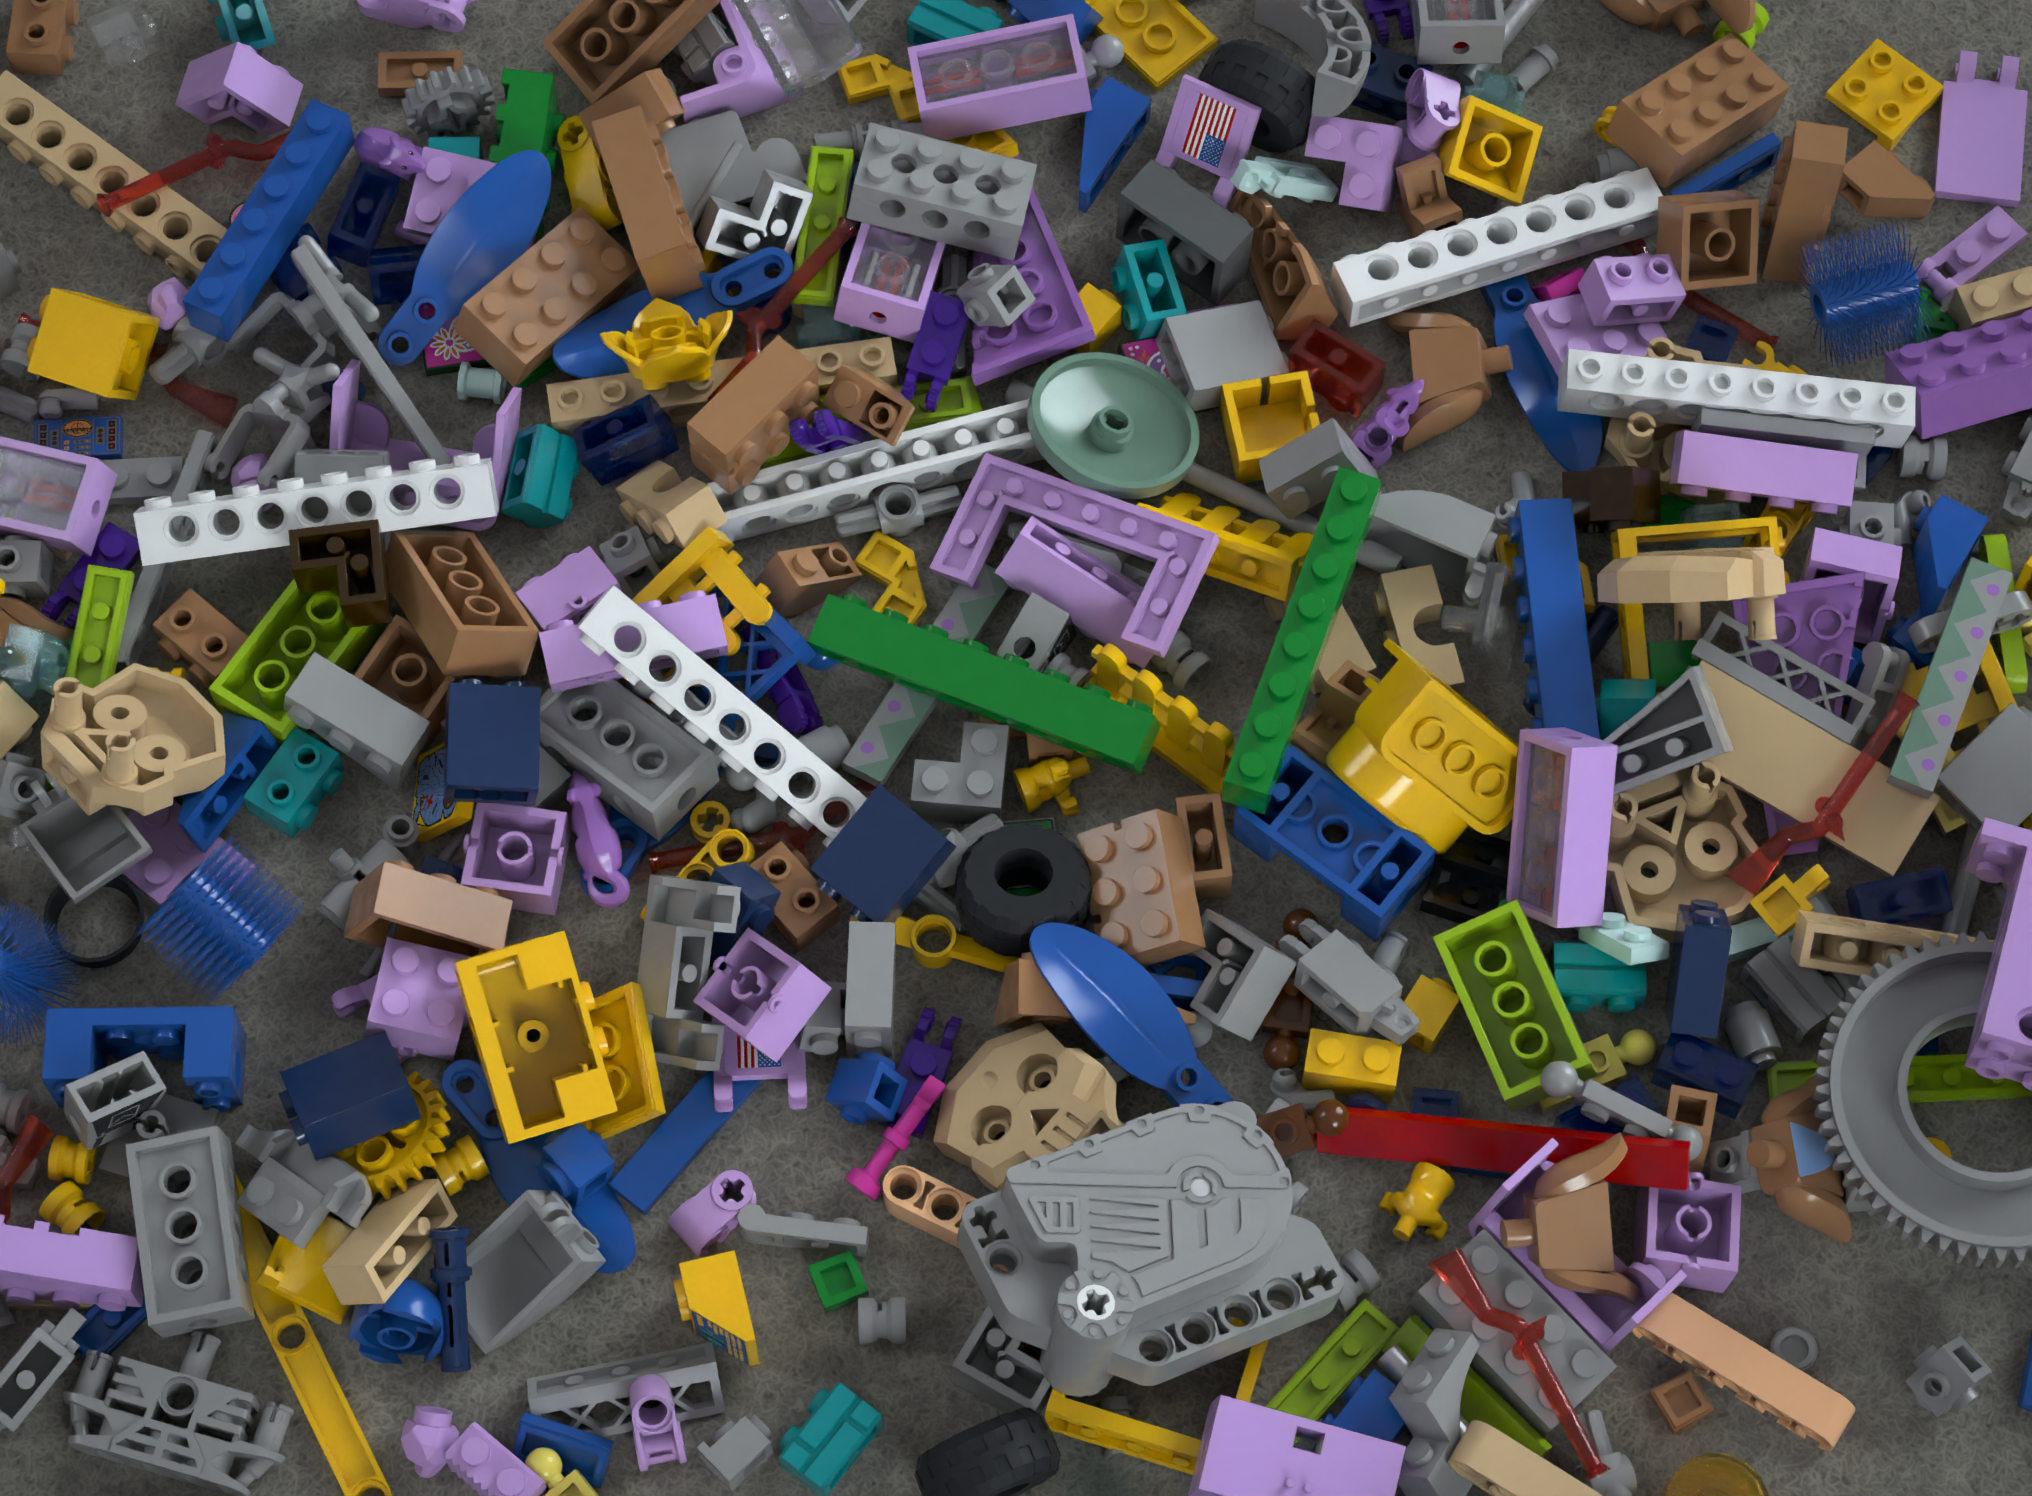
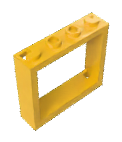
M1776 516L1617 529L1610 534L1613 560L1636 556L1638 553L1637 545L1756 536L1757 547H1774V554L1780 557V554L1785 553L1786 539H1783L1782 527H1777ZM1784 571L1785 584L1790 583L1787 571ZM1617 603L1624 679H1649L1642 603Z
M1235 1317L1229 1322L1236 1327L1245 1326L1240 1319ZM1269 1339L1251 1346L1235 1399L1250 1403ZM1054 1388L1052 1389L1044 1416L1051 1431L1108 1449L1125 1452L1124 1454L1193 1475L1201 1440L1068 1399L1064 1393L1061 1394Z

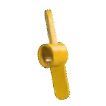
M853 915L850 917V921H859ZM927 915L919 920L900 916L895 922L896 944L911 948L915 960L927 968L943 967L954 958L1005 972L1006 966L1018 959L1015 956L997 954L986 947H982L973 938L957 934L951 921L941 915ZM937 930L949 937L950 944L941 952L930 953L921 949L917 941L923 933Z

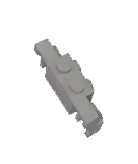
M650 874L637 983L641 984L656 1062L694 1070L719 1071L721 1055L724 1049L723 1035L725 1025L704 1021V1010L695 1004L693 1000L708 981L713 932L736 933L737 918L740 913L741 887L676 876Z

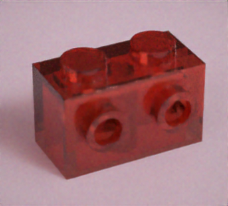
M1316 319L1312 320L1292 346L1288 361L1290 373L1307 370L1312 390L1325 397L1336 410L1344 413L1349 412L1357 418L1361 416L1381 390L1386 362Z

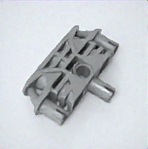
M193 1331L191 1334V1341L179 1372L120 1356L117 1365L122 1373L114 1372L111 1380L116 1389L108 1388L103 1401L100 1399L116 1359L102 1352L97 1359V1351L87 1350L86 1358L73 1392L63 1391V1401L70 1407L71 1424L74 1426L75 1435L67 1437L68 1445L86 1454L230 1496H250L251 1492L246 1487L255 1479H259L270 1467L280 1466L286 1460V1457L280 1454L279 1450L290 1419L293 1417L294 1410L282 1404L279 1405V1408H276V1402L266 1401L252 1444L248 1443L249 1437L245 1432V1428L252 1429L255 1421L251 1416V1412L258 1413L260 1404L255 1395L206 1381L221 1340L209 1334H206V1337L203 1338V1333L199 1331ZM185 1392L194 1394L193 1402L186 1409L175 1410L172 1408L173 1401L178 1395ZM118 1409H122V1410H125V1411H128V1412H132V1413H135V1414H139V1415H142V1416H144V1417H141V1416H138V1415H134V1414H131V1413H127V1412H124V1411H120V1410H118ZM164 1412L172 1423L187 1427V1429L161 1422ZM90 1416L103 1421L98 1435H89L88 1424ZM203 1433H204V1434L211 1435V1436H215V1437H218V1438H222V1439H225V1440H228V1441H231V1442H227V1441H224V1440H220V1439H217V1438H213V1437H210V1436H206V1435H203ZM234 1461L247 1463L245 1469L235 1479L228 1476Z

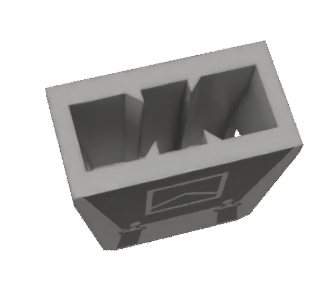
M1032 592L998 649L996 656L1003 658L1005 653L1023 658L1026 655L1033 654L1032 657L1024 660L1030 663V669L1043 673L1053 658L1061 652L1065 653L1077 637L1071 615Z
M142 1051L65 1085L64 1113L84 1148L92 1150L136 1130L137 1123L142 1124L139 1120L140 1115L144 1111L156 1108L167 1087L146 1053ZM133 1087L136 1088L138 1092L132 1091Z

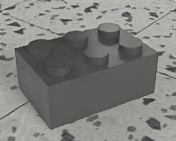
M1151 159L1120 192L1116 238L1126 245L1164 239L1176 279L1213 305L1218 306L1248 272L1254 228L1241 215L1230 213L1217 204L1206 191L1197 190L1183 181L1174 169L1167 166L1163 167Z

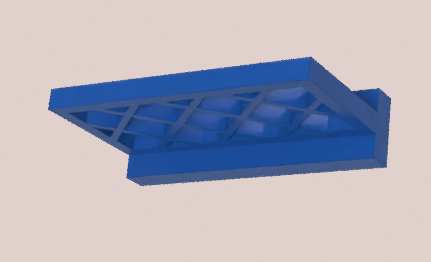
M706 573L697 581V584L707 575ZM716 585L707 595L716 594V597L724 598L722 616L725 618L735 606ZM773 607L771 618L762 626L751 624L745 618L739 623H749L751 625L749 642H741L740 649L737 652H748L747 671L727 672L728 656H719L717 672L729 682L746 681L743 694L753 703L763 696L798 661L805 666L817 655L806 640ZM759 634L765 639V641H759ZM776 650L782 656L769 669L756 670L758 651ZM699 685V687L710 697L708 688L704 685ZM735 713L727 714L734 722L741 717Z

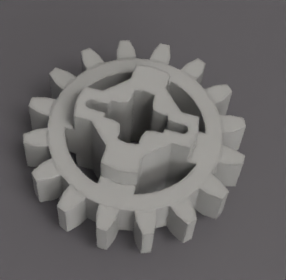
M447 66L444 73L442 71H430L429 79L417 78L415 80L417 88L406 89L404 91L406 98L401 100L408 127H414L415 133L418 135L427 131L429 137L436 136L438 132H443L446 136L450 135L452 131L457 133L467 130V125L470 123L479 125L481 123L479 116L490 115L491 110L489 106L495 104L488 77L482 76L479 69L469 73L467 66H462L457 72H453L451 66Z

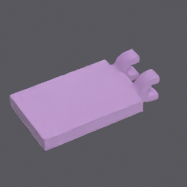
M1961 50L1959 63L1955 64L1954 82L1944 80L1942 84L1944 88L1940 96L1933 192L1937 198L2018 207L2021 194L2028 95L2026 90L2015 89L2020 57L2003 55L2001 68L1997 69L1996 81L1974 79L1978 52Z

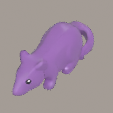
M367 127L360 130L355 139L354 148L359 159L370 167L381 172L384 171L394 178L400 176L412 182L416 177L414 173H422L426 167V162L421 157L423 148L412 144L411 140L400 137L388 129Z
M1423 379L1404 384L1398 389L1393 387L1386 391L1388 400L1383 402L1375 410L1373 416L1365 423L1359 424L1349 438L1375 470L1380 468L1391 457L1392 444L1395 439L1408 433L1410 428L1408 419L1418 408L1420 396L1424 388Z
M573 771L569 790L567 791V801L572 806L570 829L577 835L575 842L576 856L585 872L583 879L587 881L589 896L596 904L605 908H616L627 901L630 894V884L627 878L618 872L622 865L620 839L617 831L611 827L607 811L599 800V795L602 792L600 785L592 783L589 778L578 771ZM595 876L612 884L614 891L607 894L599 892L593 883Z

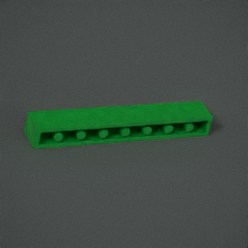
M1341 466L1338 468L1224 777L1222 801L1265 815L1378 505L1382 479Z
M828 593L807 640L816 653L1140 776L1161 727L1155 715L1152 714L1153 709L1146 704L1132 699H1128L1126 704L1110 699L1112 695L1110 692L1096 685L1087 684L1085 689L1070 684L1071 679L1056 670L1046 669L1043 674L1030 669V663L1018 656L1005 653L1004 657L1000 658L988 653L989 648L975 640L965 638L963 643L947 638L949 633L935 625L924 623L923 627L920 628L907 623L908 618L905 615L892 609L884 608L883 612L880 613L867 608L868 603L857 596L844 593L843 597L839 598Z

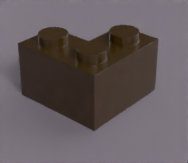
M1636 466L1590 467V471L1562 472V497L1572 499L1574 524L1578 526V534H1603L1604 525L1605 530L1616 531L1617 529L1646 527V524L1661 523L1659 470Z
M378 519L289 530L291 567L299 593L339 588L340 606L347 628L392 623L385 541Z

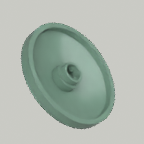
M1087 352L1060 359L1048 367L1039 377L1028 402V428L1035 446L1044 459L1058 473L1074 484L1114 498L1142 499L1170 490L1185 477L1198 451L1200 441L1198 421L1183 393L1169 379L1155 369L1122 355Z

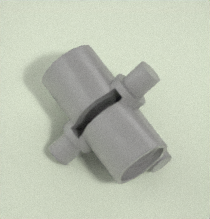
M379 839L360 860L357 857L351 858L343 848H340L330 856L329 861L338 870L337 876L341 880L314 907V910L325 920L329 919L338 928L345 931L354 886L384 861L399 860L409 864L410 862L396 847L384 839Z

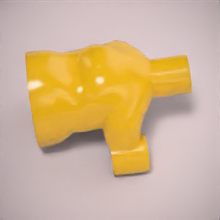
M1083 756L1069 762L1060 757H1053L1048 760H1042L1029 768L1024 767L1013 770L1012 773L1028 813L1038 809L1042 802L1054 797L1063 816L1068 817L1080 812L1077 809L1078 802L1076 798L1070 794L1071 782L1075 778L1091 773L1086 757Z
M1427 1162L1416 1164L1405 1190L1395 1193L1386 1192L1378 1205V1209L1388 1211L1391 1216L1396 1211L1401 1216L1392 1231L1393 1234L1401 1240L1408 1241L1417 1226H1428L1425 1235H1431L1440 1242L1446 1234L1449 1225L1443 1221L1438 1211L1444 1200L1455 1189L1454 1180L1443 1169Z

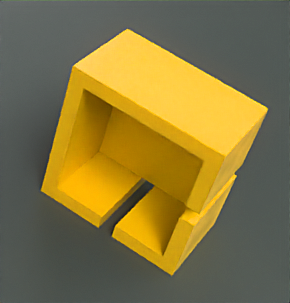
M1307 370L1269 376L1266 405H1260L1262 391L1260 378L1222 384L1220 412L1237 482L1243 484L1263 480L1258 462L1259 459L1320 425L1318 413H1314L1315 401Z

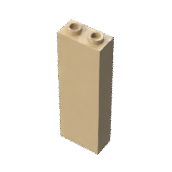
M1701 660L1699 665L1703 668L1734 748L1730 752L1704 762H1710L1717 766L1721 774L1720 779L1886 876L1893 878L1939 802L1940 797L1932 793L1930 798L1927 799L1887 783L1886 780L1890 772V768Z

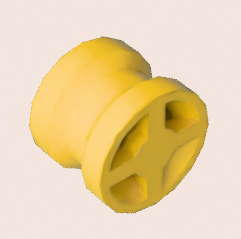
M56 1135L49 1152L48 1178L53 1181L72 1178L77 1184L89 1185L97 1158V1147L87 1150L81 1141H71L67 1135Z

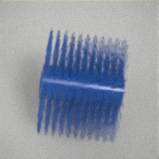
M1885 222L1886 235L1882 230L1881 239L1876 228L1874 229V239L1868 226L1869 239L1865 234L1864 251L1862 244L1860 249L1859 240L1861 236L1859 232L1857 234V237L1859 236L1858 243L1851 231L1852 244L1848 238L1847 247L1842 237L1840 238L1841 248L1838 241L1835 244V248L1831 243L1830 251L1826 244L1824 252L1822 251L1824 265L1819 242L1818 252L1814 247L1818 264L1815 261L1814 250L1812 256L1816 273L1809 253L1810 261L1808 260L1807 264L1810 273L1805 265L1804 268L1812 286L1806 277L1805 279L1808 283L1807 285L1810 286V290L1804 284L1803 286L1810 292V298H1806L1810 300L1811 308L1803 310L1812 309L1814 317L1810 323L1814 318L1817 321L1815 335L1818 324L1820 325V352L1823 328L1826 362V339L1828 340L1831 362L1833 348L1837 366L1839 363L1837 362L1838 354L1841 362L1844 355L1848 360L1849 352L1851 354V351L1853 354L1852 359L1855 357L1857 349L1854 343V336L1859 352L1858 358L1861 351L1864 356L1866 354V339L1869 346L1868 352L1872 358V346L1874 347L1871 332L1875 343V353L1877 352L1878 344L1882 355L1884 354L1882 332L1886 342L1885 347L1888 340L1891 343L1888 327L1892 339V349L1894 348V339L1898 344L1899 335L1904 346L1906 345L1905 335L1909 344H1911V335L1915 343H1917L1916 331L1922 342L1915 309L1921 323L1920 327L1925 334L1919 314L1922 316L1927 328L1928 325L1917 302H1919L1928 316L1919 298L1928 306L1929 304L1920 296V290L1930 295L1932 294L1919 286V281L1927 278L1918 279L1916 271L1919 267L1916 270L1913 268L1915 254L1912 264L1910 263L1912 256L1910 257L1911 234L1908 261H1906L1904 225V250H1902L1898 222V243L1893 224L1891 225L1892 248L1889 239L1890 231ZM1894 236H1895V240H1896V244H1897V248H1898V253H1897V250H1896L1895 244H1894ZM1883 237H1884V240H1885V244H1886L1887 249H1886L1885 246H1884ZM1865 238H1866V241H1867V245H1868V248H1869V252H1868L1867 247H1866ZM1872 239H1873V242H1874V244H1875V252H1874V248H1873ZM1848 242H1849V245H1850V249H1851V252H1852V256L1850 255V252H1849ZM1855 243H1856V246H1857V249H1858V256H1857V252H1856ZM1831 246H1832V250H1833V253H1834L1835 260L1833 259V256H1832ZM1838 247L1841 253V260L1838 252ZM1913 314H1914L1915 319H1916V323H1917V326H1918V330H1917L1916 325H1915V323H1914ZM1905 322H1906V326H1907L1908 335H1907V332H1906V329H1905ZM1911 322H1912V324H1913V326H1914L1915 336H1914V333H1913V329H1912V326H1911ZM1894 327H1895V329L1897 330L1898 340H1897V337H1896V333H1895ZM1855 328H1856L1857 333H1858L1859 341H1858L1857 336H1856ZM1877 332H1878L1879 335H1880L1881 345H1880V341H1879ZM1828 333H1829L1830 340H1831V349H1830V343H1829ZM1860 336H1861V338H1862V340H1863V343H1864V349H1863V345H1862ZM1832 337H1833V340H1834V343H1835V346H1836L1837 358H1836V354H1835V350H1834V346H1833V342H1832ZM1838 342H1839V347H1840V351H1841V356H1840V353H1839V350H1838V347H1837Z
M242 844L237 845L228 853H223L222 847L218 848L214 853L212 852L202 865L200 864L178 883L170 894L167 895L166 900L163 902L164 904L154 912L155 914L137 932V934L140 931L142 932L145 928L147 929L150 925L152 926L157 920L158 923L152 930L153 932L146 938V942L159 931L165 932L162 935L164 938L170 935V940L157 955L165 948L167 949L169 946L173 948L178 944V947L174 950L175 952L165 963L178 952L180 953L183 950V946L186 948L175 962L195 952L196 954L190 959L191 961L185 966L186 968L181 974L188 967L190 968L194 963L198 962L197 967L188 975L190 976L201 963L200 967L202 969L198 970L188 980L189 982L208 964L210 967L197 982L200 983L205 977L207 978L210 974L214 973L210 979L213 977L215 979L210 983L211 985L205 992L217 982L220 984L209 997L215 992L217 993L221 988L227 987L231 982L233 983L240 973L241 977L246 970L251 969L266 951L275 944V939L285 929L284 927L289 923L288 921L292 918L291 916L304 904L303 902L294 912L292 911L283 918V914L290 908L289 906L295 899L285 909L283 907L287 902L282 906L285 900L281 903L279 901L290 889L271 904V899L279 891H275L271 896H266L263 900H260L259 898L265 893L264 891L270 886L269 884L275 877L258 890L259 884L268 875L258 884L255 882L249 886L247 883L260 869L259 866L244 877L242 873L245 871V866L254 856L242 866L239 864L249 851L242 858H237L234 862L228 863L235 854L234 852ZM222 854V855H223V856H222L223 859H222V860L220 859V860L217 862V860L220 858L219 856ZM267 869L261 876L259 875V876L255 879V881H256L259 877L261 878V877L268 871V869ZM278 904L281 905L280 907L283 908L281 911L279 910V908L276 909V906Z
M7 901L3 917V902L0 910V1000L2 1001V1004L0 1002L2 1008L0 1010V1029L2 1022L1 1043H3L5 1033L6 1045L9 1026L10 1046L11 1034L12 1037L14 1036L15 1043V1026L17 1049L18 1036L19 1040L21 1039L22 1046L21 1029L25 1035L22 1019L31 1038L29 1022L37 1037L29 1013L39 1028L38 1021L29 1008L36 1014L41 1024L43 1022L37 1013L45 1021L46 1019L43 1015L45 1017L46 1015L36 1005L45 1013L47 1012L44 1009L53 1008L39 996L68 1008L42 994L39 990L70 1000L48 989L77 994L73 993L74 991L67 990L68 988L56 985L80 984L54 981H69L59 979L84 977H54L76 974H50L74 969L68 968L52 971L78 961L45 968L74 958L70 957L56 961L74 951L48 958L62 951L52 950L49 952L58 946L57 944L52 946V944L62 937L59 936L56 940L50 939L45 943L53 936L52 934L49 937L47 936L53 930L52 928L45 934L51 922L42 934L39 935L42 929L47 926V922L39 930L37 925L40 921L38 920L34 925L38 914L35 915V919L32 922L31 919L35 914L34 912L29 920L30 912H28L27 917L24 919L27 909L21 918V912L17 917V909L13 919V912L17 903L14 905L11 913V905L9 906L6 915ZM7 940L8 947L5 949V943ZM18 943V948L12 952L13 945Z

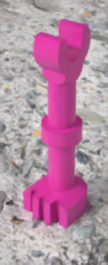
M930 1075L894 1127L888 1126L881 1135L885 1139L863 1169L852 1167L844 1180L875 1202L883 1191L878 1179L898 1151L904 1152L911 1142L907 1139L943 1093L946 1085L933 1075Z

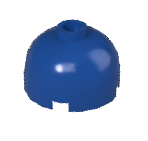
M406 1277L385 1304L355 1305L349 1338L351 1342L355 1338L360 1343L359 1352L379 1363L403 1364L397 1354L424 1355L423 1363L430 1361L441 1352L444 1338V1321L438 1296L423 1283ZM416 1331H418L419 1334L415 1341Z

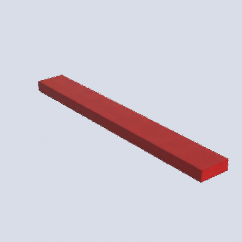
M1346 1107L1349 1113L1347 1128L1341 1134L1333 1137L1324 1136L1317 1132V1152L1414 1163L1427 1162L1433 1165L1515 1173L1552 1138L1559 1145L1546 1161H1551L1555 1164L1569 1156L1595 1147L1615 1134ZM1622 1135L1628 1151L1617 1168L1603 1178L1605 1181L1616 1184L1687 1191L1690 1174L1691 1141Z

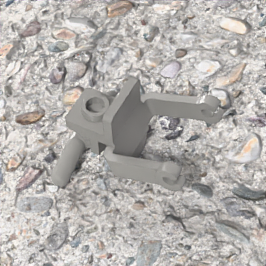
M309 235L302 236L298 241V247L303 243L306 245L354 318L360 315L368 322L376 321L379 317L378 308L358 292L351 283L343 285L341 282L343 274L335 267L314 238ZM307 284L309 296L303 301H295L294 298L292 299L283 292L272 293L236 329L229 342L223 341V344L235 354L240 352L284 307L296 320L297 325L317 346V349L300 366L302 368L305 366L315 368L327 364L336 355L335 345L329 336L339 329Z
M265 347L256 348L253 352L254 361L279 375L280 378L270 384V390L260 394L253 401V404L248 403L239 409L214 452L206 457L204 470L212 472V478L222 480L227 477L232 464L257 424L261 423L267 427L276 449L265 467L259 471L257 483L265 486V490L277 488L276 482L285 478L295 461L294 455L299 450L317 449L310 435V427L307 424L316 420L320 416V412L332 402L329 393L310 388L337 379L340 375V369L335 363H328L315 368L307 366L302 368L300 365L287 361Z

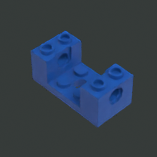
M1291 745L1289 746L1265 815L1240 806L1235 810L1233 838L1267 863L1270 862L1278 851L1292 859L1341 895L1343 900L1340 916L1375 942L1379 940L1431 875L1436 850L1410 831L1395 825L1351 788ZM1329 825H1339L1346 830L1348 837L1341 843H1330L1323 837L1322 830Z
M233 1006L47 1008L42 1080L58 1108H63L64 1110L65 1085L107 1067L108 1055H113L115 1059L121 1061L144 1051L146 1054H159L160 1058L168 1061L183 1060V1079L187 1086H192L195 1103L201 1104L203 1110H209V1107L223 1113L229 1111L231 1106L243 1105L247 1036Z

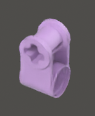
M1418 68L1412 74L1406 87V132L1410 141L1422 151L1433 152L1441 145L1442 136L1447 130L1454 129L1460 123L1459 97L1461 87L1458 82L1423 68Z
M724 1171L696 1196L691 1197L679 1206L670 1216L668 1224L697 1257H704L709 1253L708 1247L715 1241L719 1243L724 1241L728 1234L738 1226L737 1215L739 1210L747 1204L757 1203L753 1184L749 1177L741 1171ZM730 1189L736 1193L741 1191L743 1199L739 1202L732 1198L727 1200L725 1193Z
M655 1374L639 1377L632 1383L629 1389V1401L634 1427L633 1437L640 1472L648 1471L649 1465L678 1460L680 1464L687 1463L680 1421H677L669 1383L663 1377ZM648 1400H658L662 1402L659 1406L655 1408H645L641 1406L644 1402Z

